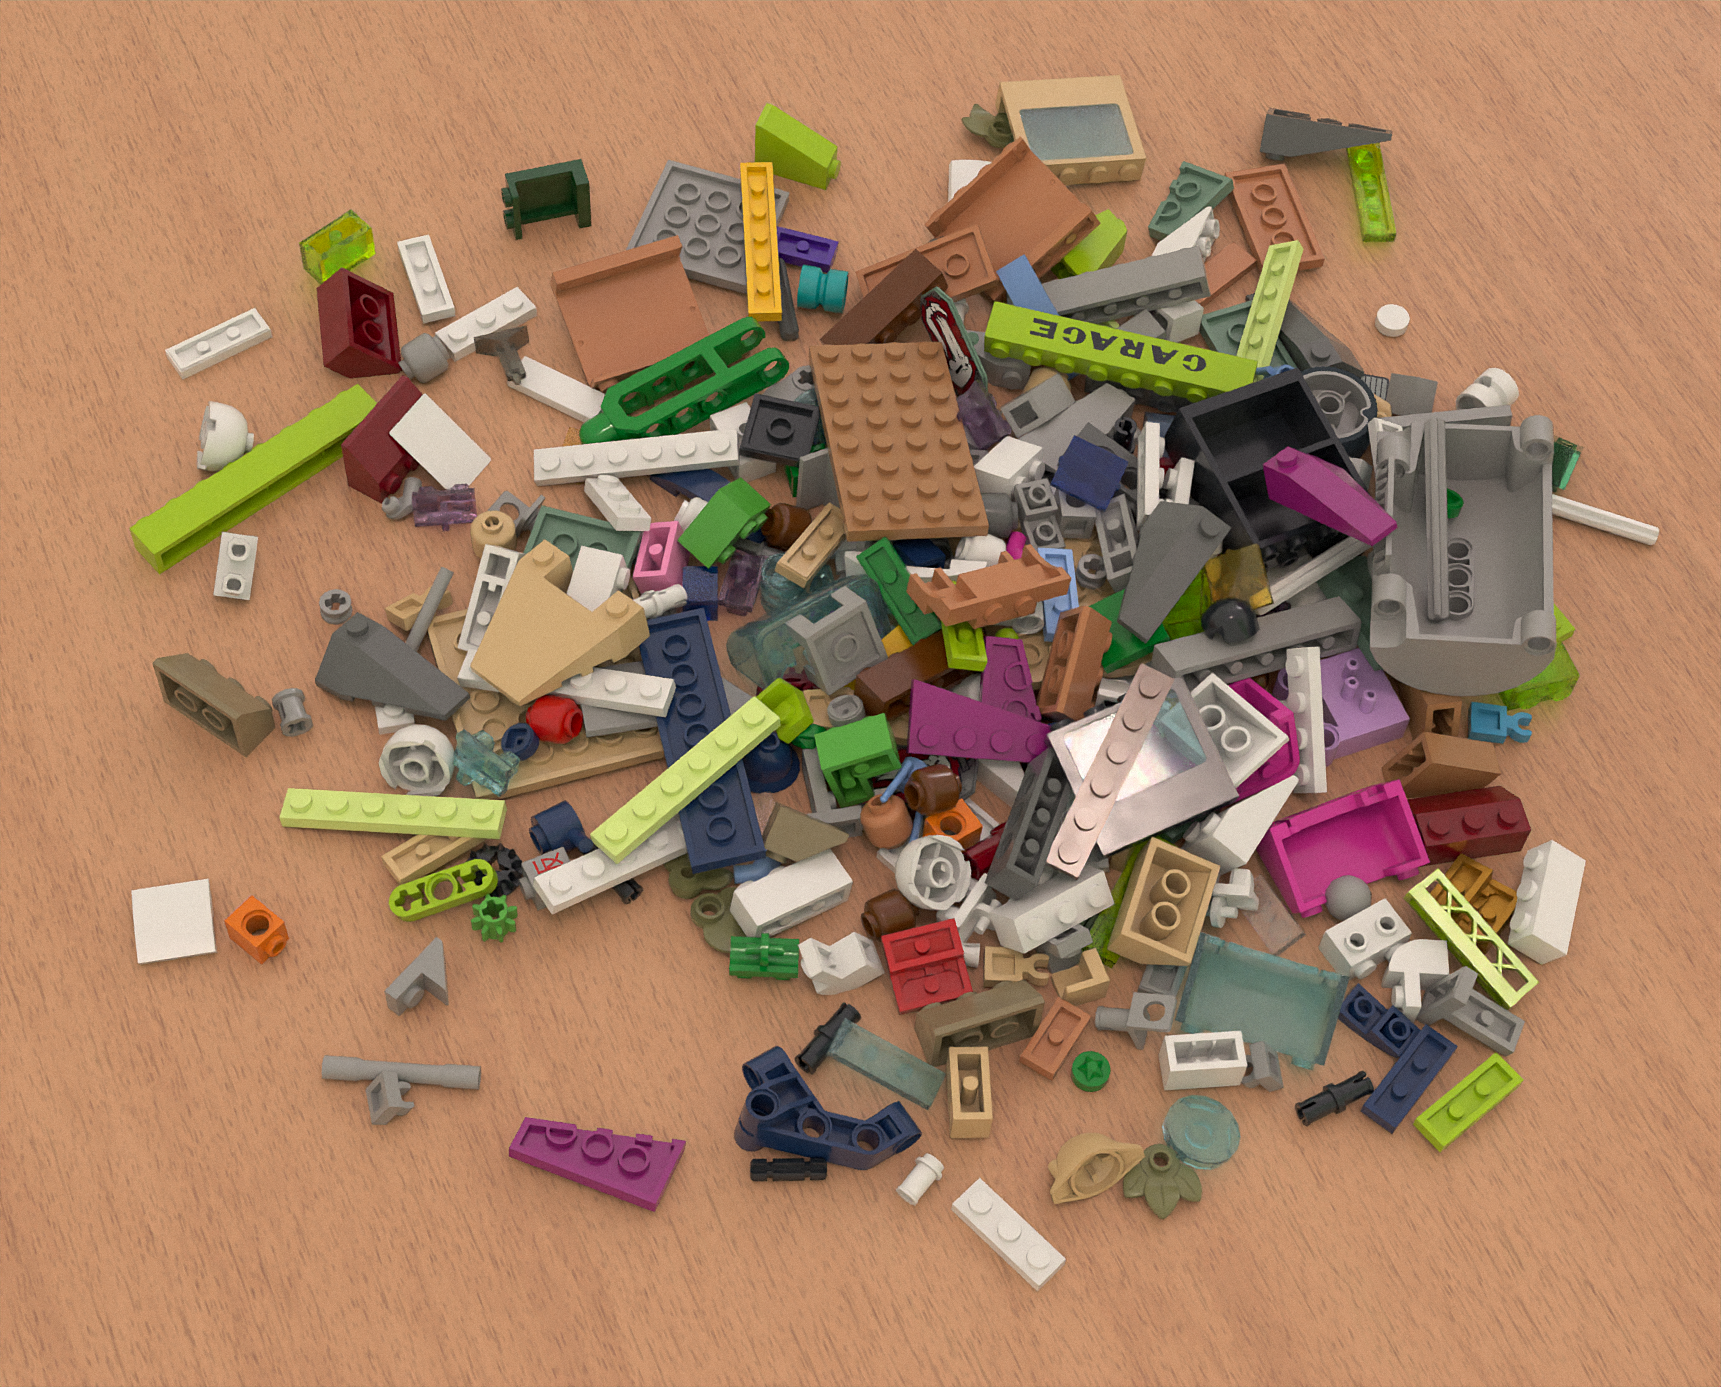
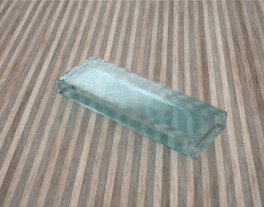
M846 1018L841 1022L826 1052V1055L926 1110L931 1107L946 1073Z

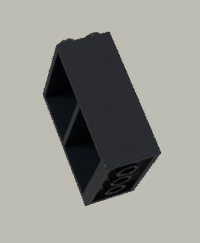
M1298 367L1179 408L1164 436V448L1174 466H1176L1181 457L1195 461L1190 490L1191 498L1197 501L1199 506H1203L1231 527L1223 539L1221 553L1237 581L1246 577L1251 579L1259 578L1266 574L1270 568L1278 565L1280 568H1286L1298 561L1300 557L1308 554L1310 557L1318 556L1325 552L1328 547L1349 537L1338 530L1269 499L1263 464L1280 451L1291 447L1343 468L1370 495Z

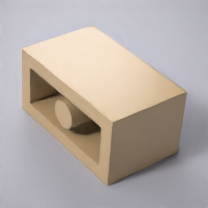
M949 1047L946 1062L950 1138H989L993 1115L988 1047Z

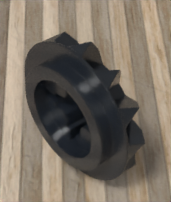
M484 843L483 847L476 852L471 850L466 862L482 859L492 865L495 860L498 861L501 871H496L498 883L494 891L489 894L491 897L500 898L503 895L507 896L519 886L518 879L523 877L522 860L517 856L514 849L505 848L501 843L497 846H488ZM481 870L475 872L476 878L471 880L477 886L483 884L482 878L487 876Z

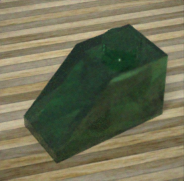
M1554 435V455L1552 461L1553 492H1556L1558 488L1565 490L1584 447Z

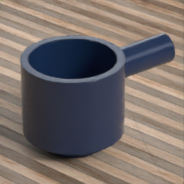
M566 800L531 817L532 827L529 828V834L541 855L564 847L566 853L576 848L582 852H589L592 849V840L586 836L579 817Z

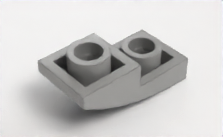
M1048 479L1016 484L1014 486V495L1018 506V517L1022 534L1026 536L1025 544H1031L1036 551L1037 548L1064 549L1066 545L1055 518L1058 506Z

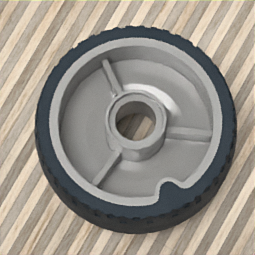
M1317 366L1300 371L1348 456L1360 459L1370 444L1368 423L1374 417L1377 418L1378 408L1372 390L1358 376L1356 377L1353 373L1336 367Z

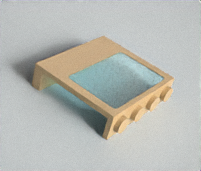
M1120 75L1000 82L995 105L998 113H1007L1014 141L1021 136L1030 150L1065 186L1141 180L1146 155Z

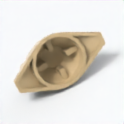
M1084 1133L1072 1137L1061 1147L1057 1159L1052 1160L1048 1164V1170L1055 1178V1182L1050 1189L1052 1201L1054 1204L1090 1198L1104 1192L1115 1185L1145 1157L1143 1148L1138 1144L1114 1141L1099 1133Z

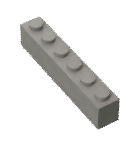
M1199 245L1042 284L1060 316L1093 324L1139 314L1145 309L1152 311L1211 296L1206 268ZM1006 293L1007 304L1014 305L1010 296Z
M1338 596L1258 617L1260 630L1254 636L1245 640L1227 643L1219 633H1214L1213 639H1209L1206 633L1202 632L1154 645L1151 668L1165 675H1170L1174 679L1183 676L1190 692L1211 673H1214L1224 683L1228 684L1286 668V649L1320 647V658L1356 649L1362 621ZM1176 693L1170 694L1169 697L1173 699L1177 698Z

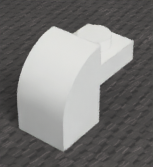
M856 932L851 933L831 946L812 938L798 945L803 957L801 960L802 969L812 979L817 994L835 995L856 989L885 973L873 940Z
M1427 939L1409 941L1401 945L1394 952L1384 972L1381 988H1392V1005L1398 1008L1412 1023H1414L1421 1009L1420 990H1426L1427 987L1449 975L1447 941Z

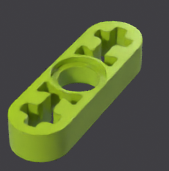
M474 859L396 887L389 897V906L391 911L401 920L406 922L416 921L492 893L497 886L498 876L494 868L487 861ZM481 870L487 876L482 878L483 884L477 886L471 880L476 878L475 872ZM459 876L464 882H467L462 884L463 887L466 889V891L464 892L462 891V886L460 882L457 880V877ZM443 881L451 882L453 885L451 895L443 900L436 899L434 896L436 886ZM423 889L425 891L427 899L430 901V904H427L422 899L423 897H425L422 893ZM410 895L415 901L411 903V909L407 911L400 905H403L405 897Z

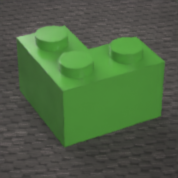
M740 477L720 488L677 541L708 569L718 562L724 565L737 550L733 547L735 542L740 537L746 539L752 531L756 533L767 521L768 517L765 515V512L770 508L771 504Z
M885 713L868 716L860 721L841 727H832L827 731L814 735L821 770L841 808L869 801L875 796L871 777L902 768L894 733Z

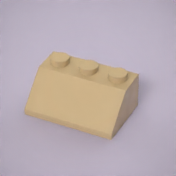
M1151 837L1137 854L1107 950L1140 964L1189 966L1221 866Z

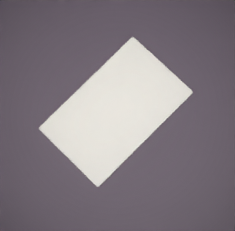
M426 394L420 397L389 432L455 499L462 495L491 461V458Z

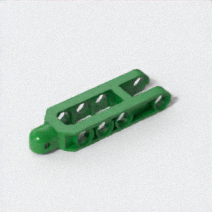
M745 317L609 387L600 406L602 413L588 419L581 425L579 430L581 444L678 435L709 419L710 415L726 410L779 382L787 374L789 362L779 349L772 347L764 349L728 368L727 365L741 359L743 354L757 347L762 339L766 338L764 329L755 318ZM751 330H754L751 336H749L745 340H741L744 334ZM692 361H695L694 365L691 368L682 371L685 365ZM777 361L772 369L764 371L770 363ZM712 373L716 374L637 417L627 416L646 405L651 406L655 404V400L676 389L678 391L684 389V385L705 374L707 376ZM666 376L665 380L662 383H660L657 386H653L656 380ZM636 392V395L632 399L623 402L626 396H628L630 393ZM718 392L713 400L705 402L710 395ZM689 408L683 416L676 417L681 410ZM659 424L653 432L646 433L651 426Z

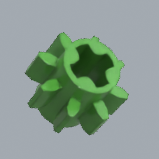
M486 894L485 900L480 905L473 904V914L476 917L471 919L472 930L482 929L481 934L484 942L490 938L498 939L501 943L508 931L516 932V923L513 919L518 917L517 907H507L506 895L498 898Z

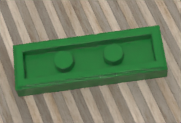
M887 537L882 538L856 556L912 645H915L920 639H926L942 630L941 620L935 612L924 614L906 592L911 573Z

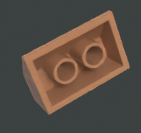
M1083 605L1060 612L1036 702L1042 719L1051 722L1070 719L1071 723L1085 718L1083 713L1094 707V702L1091 699L1094 688L1098 687L1103 676V667L1100 665L1103 653H1106L1111 645L1112 633L1109 630L1112 622L1091 607Z

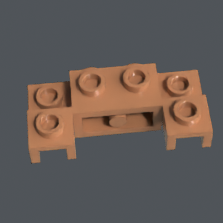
M1028 544L1024 545L1020 559L1014 560L1007 551L1000 552L997 565L958 574L956 585L941 567L934 569L932 581L924 583L917 573L910 574L906 592L924 614L935 612L946 627L968 621L973 629L1033 614L1037 602L1066 595L1071 577L1062 567L1053 566L1045 561L1033 546Z

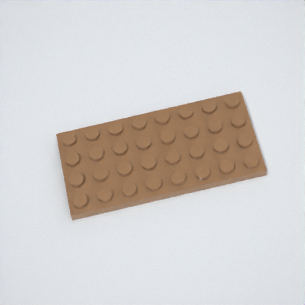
M925 341L918 343L893 342L886 344L860 343L854 345L809 346L808 357L847 542L878 541L884 537H887L889 540L988 536L989 523L942 342Z

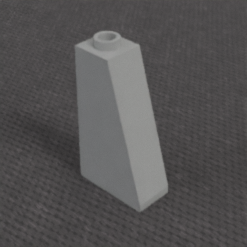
M1106 383L1018 440L1043 447L1042 462L1045 463V470L1041 479L1047 478L1049 484L1056 482L1078 484L1077 480L1069 478L1061 468L1056 466L1066 449L1088 422L1111 438L1114 435L1116 420L1121 418L1122 426L1124 417H1132L1135 399L1125 391Z

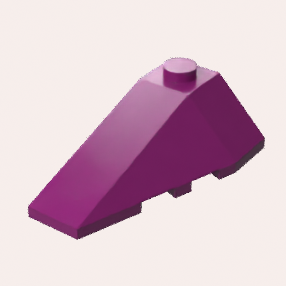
M1291 447L1280 451L1263 464L1269 499L1370 546H1374L1398 528L1397 522L1343 468Z

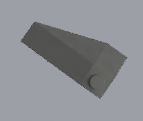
M1269 108L1266 114L1260 152L1266 153L1265 157L1268 159L1283 161L1285 156L1293 157L1391 141L1392 131L1354 123L1342 126V122L1331 118H1318L1317 121H1312L1311 117H1309L1310 114Z
M1255 293L1247 295L1245 301L1253 300ZM1289 299L1278 337L1296 367L1300 371H1304L1311 367L1330 366L1349 371V373H1353L1356 377L1364 376L1365 371L1351 350Z
M1160 501L1140 529L1138 537L1140 540L1137 552L1133 556L1131 564L1133 567L1129 583L1125 587L1117 622L1146 644L1217 549L1231 527L1203 506Z
M358 612L332 633L315 678V683L318 687L342 700L352 702L355 698L370 700L373 706L384 708L386 704L405 708L406 713L445 721L470 699L467 691L386 627Z

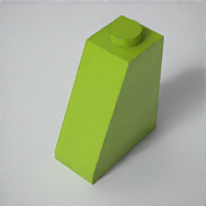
M766 103L755 125V162H772L773 175L823 190L827 189L831 178H837L841 167V161L837 160L838 146L776 106Z
M1109 209L1095 215L1101 224L1050 270L1058 279H1064L1085 272L1112 267L1124 251L1128 231L1124 222L1119 218L1117 219Z

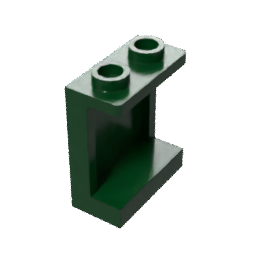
M582 159L505 174L506 187L501 188V195L504 207H508V209L503 210V217L506 229L513 230L516 240L522 239L521 225L569 215H575L579 229L592 226L590 184Z

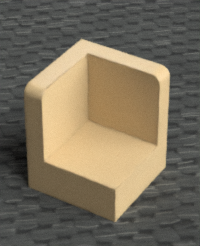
M1096 948L1082 952L1078 966L1053 973L1051 976V982L1057 996L1074 1006L1106 997L1110 983Z

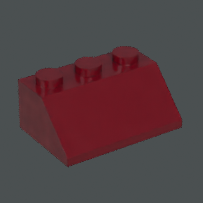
M341 267L316 288L324 367L350 379L398 374L402 371V368L399 365L401 355L394 293Z
M402 375L341 444L348 486L381 504L390 494H395L410 471L416 470L420 465L389 434L393 427L423 395L408 377Z
M1502 786L1407 800L1430 863L1423 866L1454 862L1460 853L1474 859L1520 852L1531 832L1521 799Z

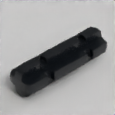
M773 1158L772 1162H767V1159H753L750 1162V1178L753 1181H767V1178H773V1181H804L805 1177H810V1180H824L827 1177V1161L824 1158H810V1161H805L804 1158Z

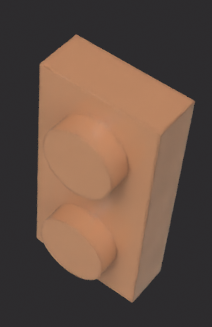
M1058 997L1020 1055L1019 1062L1052 1081L1090 1023L1091 1015Z

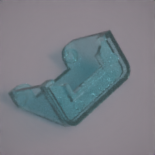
M860 573L833 580L738 627L730 634L726 643L731 665L763 690L777 678L782 679L788 666L792 668L797 665L793 649L801 646L790 636L785 622L799 614L803 615L813 624L842 607L832 598L831 594L844 586L867 602L880 638L885 637L891 631V626L878 583L866 574Z
M1200 932L1175 1021L1182 1022L1180 1030L1192 1034L1203 1033L1204 1029L1211 1032L1241 1031L1244 1042L1253 1044L1264 1040L1275 1051L1293 1056L1291 1064L1314 1070L1315 1063L1325 1065L1350 977L1332 971L1318 970L1319 968L1238 945L1231 941L1225 942V940L1219 939V937Z

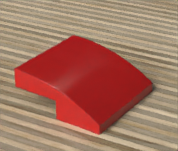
M955 918L881 936L899 1015L919 1011L932 1003H941L943 1005L956 1001L959 996L973 992Z

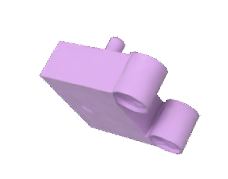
M1360 648L1320 660L1326 767L1331 765L1334 759L1403 737L1410 718L1383 670L1374 671ZM1286 668L1279 671L1272 691V696L1278 701L1288 698V687H1286L1288 686V674Z

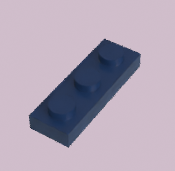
M1425 1024L1364 1103L1361 1112L1393 1134L1455 1053L1458 1046Z

